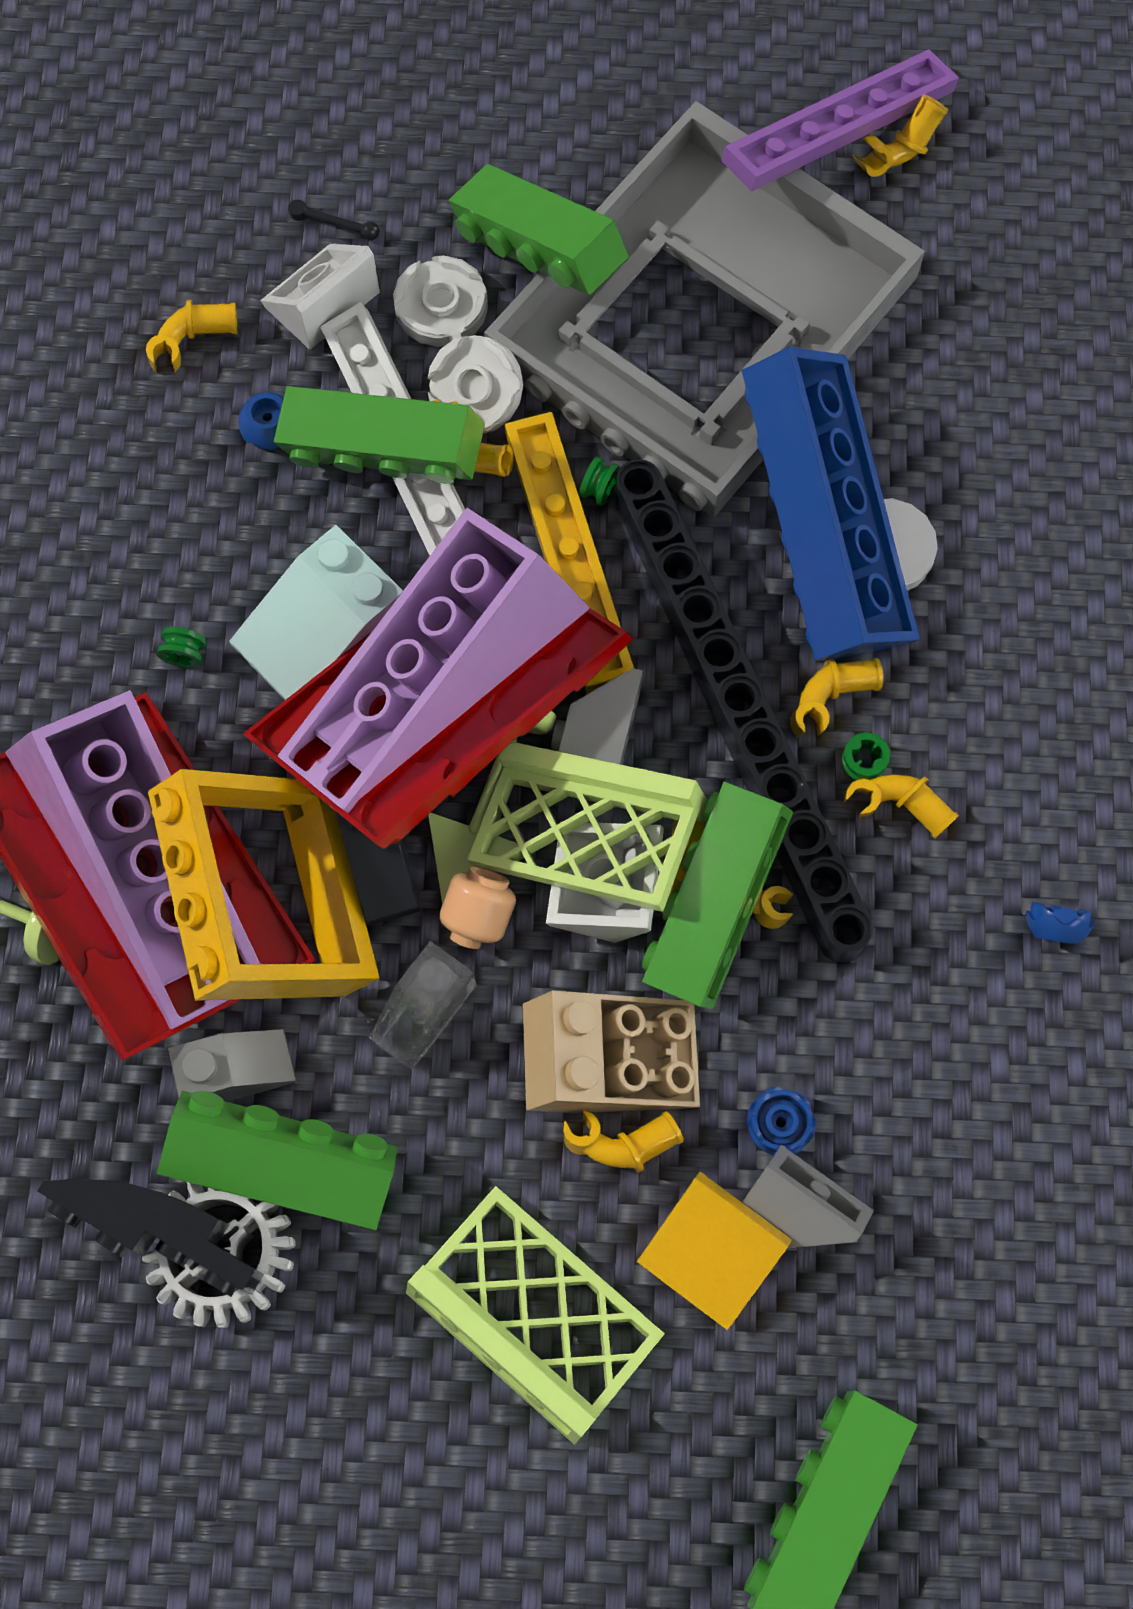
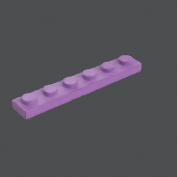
M928 49L725 146L721 161L751 191H754L914 112L923 94L938 100L954 92L959 77Z

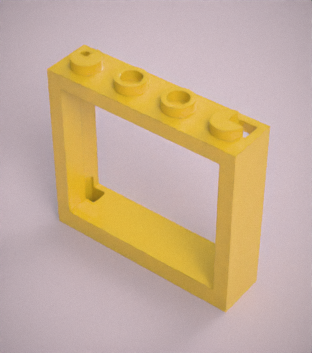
M180 769L148 791L152 808L151 813L155 821L163 866L167 874L175 919L179 927L195 1001L345 997L380 979L336 812L297 779ZM203 805L283 811L321 964H240ZM205 980H210L211 983H209L208 985H206V981H205Z

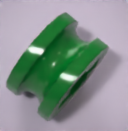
M596 456L583 478L579 496L585 499L593 496L596 498V504L603 507L613 493L621 466L615 463L611 466H606L604 459Z
M166 627L162 630L161 639L165 644L158 647L156 655L159 659L168 664L183 668H197L202 665L203 657L199 651L204 650L207 644V640L202 634L181 627Z
M864 732L856 734L848 741L842 753L841 766L843 772L854 782L860 779L871 780L882 776L890 762L891 753L889 746L883 738L874 733ZM860 748L871 750L870 757L874 754L878 757L869 769L860 767L862 760L858 762L853 760L854 757H857Z

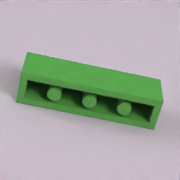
M488 163L448 200L457 217L455 225L465 239L472 243L477 241L490 247L500 257L508 256L515 259L531 272L536 273L539 271L550 276L564 288L572 287L590 296L629 258L613 219Z
M286 386L274 443L290 455L289 460L304 467L316 468L319 462L333 463L336 468L352 473L363 472V467L379 469V472L394 478H407L409 473L424 474L427 479L434 482L452 484L455 478L473 480L485 423L469 405Z
M723 782L719 793L714 792L710 796L703 814V820L707 822L699 842L694 841L690 845L684 858L683 870L687 872L680 890L673 891L666 902L663 920L667 922L659 941H652L645 953L642 968L646 970L642 982L699 1007L714 1008L793 815L792 810L779 802L727 782Z
M182 1090L172 1113L157 1174L377 1230L394 1173L398 1146L387 1144L384 1139L373 1134L363 1133L356 1136L336 1131L327 1123L319 1120L308 1119L298 1121L279 1116L276 1111L265 1106L252 1105L244 1107L225 1102L219 1095L212 1092L196 1091L191 1093Z
M855 1390L847 1391L844 1399L837 1396L833 1398L820 1426L828 1431L819 1452L812 1449L808 1451L798 1470L795 1481L803 1485L793 1507L787 1503L783 1504L771 1528L770 1536L776 1538L777 1541L768 1561L759 1557L746 1581L744 1591L751 1594L747 1603L750 1609H834L918 1424Z

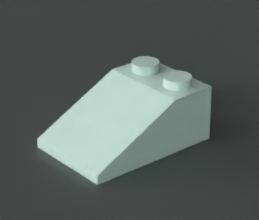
M334 525L294 560L229 642L260 676L286 700L372 632L403 590L337 525Z

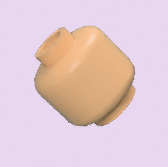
M477 866L470 867L468 872L458 873L453 876L440 910V921L447 929L452 931L450 939L453 942L467 948L479 949L481 943H494L503 938L516 904V896L508 887L509 880L505 876Z

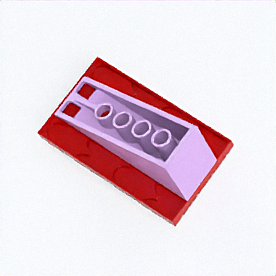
M466 508L375 629L245 731L243 735L365 836L385 849L390 844H395L402 840L449 794L454 797L515 738L527 734L573 690L578 692L624 649L633 638L626 631L591 609L539 554L469 508Z
M131 690L31 731L7 751L0 754V858L22 897L31 907L73 984L78 987L106 1039L115 1049L120 1060H125L242 1000L195 1001L148 795L150 789L180 769L195 770L147 692L134 697ZM203 805L240 964H311L315 962L314 956L219 806ZM205 980V981H206V985H208L209 983H211L210 980Z

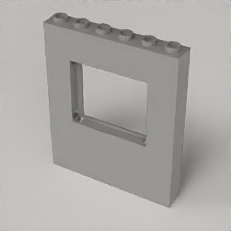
M695 101L595 210V212L615 221L629 258L590 296L572 287L564 288L552 277L539 272L484 332V337L495 339L510 349L520 365L522 380L526 390L536 400L540 402L548 401L557 407L573 426L579 429L586 428L601 439L603 445L617 456L625 455L630 460L643 459L653 463L660 471L666 485L676 491L680 499L689 508L695 511L703 510L714 518L764 459L758 449V434L752 411L745 398L746 387L742 371L739 372L708 410L702 413L595 339L587 331L655 255L663 249L778 327L743 369L787 347L843 354L847 356L848 360L917 279L925 251L799 168L751 191L721 161L725 146L748 135ZM578 336L582 338L580 344L576 341ZM698 419L705 423L701 428L697 425Z

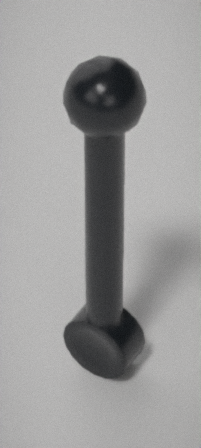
M293 200L288 205L290 217L296 221L310 218L361 233L368 241L377 239L380 233L378 225L374 222L361 224L309 209L302 200Z

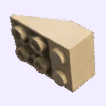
M554 990L523 1003L526 1111L583 1113V1110L587 1112L696 1109L700 1107L694 1004L685 1000Z

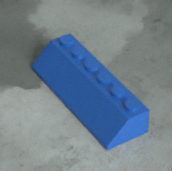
M787 347L741 370L746 387L745 398L748 406L751 408L758 434V449L764 458L770 482L769 493L776 505L782 529V544L788 553L794 576V591L800 601L806 624V639L813 651L815 661L845 659L919 641V634L847 356Z

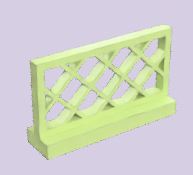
M511 742L498 756V760L504 767L468 855V862L472 866L663 912L695 821L703 822V814L708 800L697 781ZM514 784L532 788L537 799L511 813L507 806V801ZM541 790H542V791H547V792H549V793L543 795L542 792H541ZM568 796L578 798L584 810L557 824L549 807ZM588 801L597 802V803H595V804H593V805L590 806L589 803H588ZM614 807L627 809L632 821L605 835L596 817ZM543 811L551 828L525 842L517 825ZM635 811L642 812L644 814L638 817ZM663 817L678 820L674 835L653 846L644 828ZM590 821L599 839L572 854L564 835ZM511 829L519 846L500 857L487 854L493 838ZM639 832L648 850L620 865L611 847ZM558 840L566 858L548 868L537 866L531 854ZM605 850L614 869L595 880L585 878L578 865ZM666 855L665 860L662 863L660 857ZM525 858L527 864L518 861ZM654 861L660 873L653 893L632 889L626 876ZM572 869L575 875L568 874L565 872ZM621 880L623 886L614 885V883Z
M497 1186L493 1188L425 1266L422 1265L407 1283L406 1294L574 1445L665 1334ZM495 1205L513 1220L514 1240L483 1242L482 1220ZM521 1228L534 1239L522 1240ZM475 1229L476 1243H463ZM545 1248L555 1257L556 1277L525 1279L523 1249ZM515 1250L517 1280L486 1282L484 1252ZM476 1252L478 1282L456 1284L440 1270L441 1266L453 1253ZM563 1265L576 1276L564 1277ZM587 1285L597 1294L599 1315L568 1317L565 1286ZM557 1287L560 1317L528 1319L526 1289ZM518 1289L520 1320L497 1321L488 1313L486 1291ZM466 1292H479L480 1305ZM606 1302L613 1309H615L618 1312V1314H607ZM629 1322L646 1339L635 1353L611 1355L608 1323ZM600 1324L602 1355L571 1358L568 1326ZM560 1327L563 1358L541 1360L530 1350L529 1329ZM521 1329L522 1342L508 1330ZM626 1363L613 1379L612 1364ZM603 1364L605 1390L593 1405L574 1389L572 1366ZM564 1367L565 1380L551 1368Z

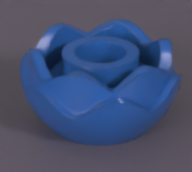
M261 392L253 395L245 402L240 410L238 423L240 433L247 443H252L255 447L263 450L279 448L274 443L284 395L275 392ZM272 417L270 421H264L265 418Z
M1033 902L1030 911L1026 910L1028 927L1034 937L1039 939L1079 944L1089 935L1095 922L1091 920V911L1084 909L1073 911L1072 909L1062 908L1057 905L1046 907L1044 904Z
M779 1087L767 1089L751 1104L747 1114V1126L753 1142L761 1150L771 1155H775L781 1145L794 1154L800 1152L810 1142L816 1131V1120L810 1103L803 1094L796 1091H789ZM783 1118L786 1125L778 1127L776 1119Z

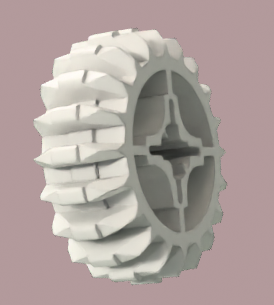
M187 1182V1188L191 1196L189 1199L186 1200L176 1191H172L168 1195L192 1204L203 1211L215 1206L232 1205L246 1209L249 1212L240 1221L234 1219L228 1224L229 1227L222 1236L221 1241L227 1242L230 1240L231 1247L224 1249L230 1251L232 1255L243 1261L244 1248L254 1237L252 1232L259 1227L262 1237V1254L256 1270L263 1273L264 1276L253 1294L238 1289L232 1297L228 1295L203 1297L195 1293L190 1287L199 1279L202 1280L208 1269L189 1258L185 1264V1269L180 1272L177 1263L156 1250H149L145 1256L142 1255V1261L149 1264H159L160 1268L150 1272L146 1276V1281L152 1286L167 1282V1285L159 1292L156 1299L160 1304L166 1305L179 1297L173 1311V1315L176 1318L184 1319L195 1306L193 1320L196 1326L205 1327L212 1311H214V1320L217 1327L227 1328L230 1323V1309H234L236 1317L240 1322L246 1323L251 1320V1312L247 1302L252 1300L257 1307L265 1311L271 1304L269 1299L262 1293V1290L268 1286L270 1289L281 1293L285 1288V1284L272 1276L276 1268L283 1271H292L294 1263L286 1258L278 1257L279 1250L294 1248L296 1245L295 1239L288 1236L277 1237L278 1232L291 1225V1220L287 1215H279L270 1219V1216L278 1209L279 1205L263 1201L258 1204L259 1200L209 1187L208 1191L204 1192L203 1186ZM156 1237L154 1242L158 1243L160 1239Z

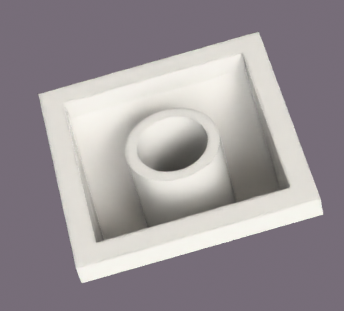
M329 244L260 301L278 321L311 350L325 338L320 326L360 302L363 305L367 304L380 293L374 254L369 246Z
M586 823L564 835L572 854L599 839L591 823ZM599 823L605 835L625 825ZM649 825L644 828L653 846L662 842L664 828L661 825ZM639 832L611 847L620 865L648 850ZM558 841L554 864L566 858ZM605 850L578 865L583 876L593 880L614 869ZM654 861L626 876L632 889L653 893L658 878V868ZM572 869L565 872L568 874L575 875ZM621 880L614 883V885L623 886ZM551 885L546 924L551 927L614 943L651 931L653 909Z

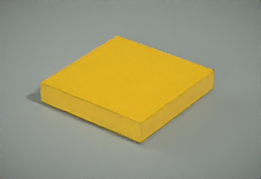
M699 1172L639 1257L637 1263L728 1330L788 1248L792 1239L702 1172Z

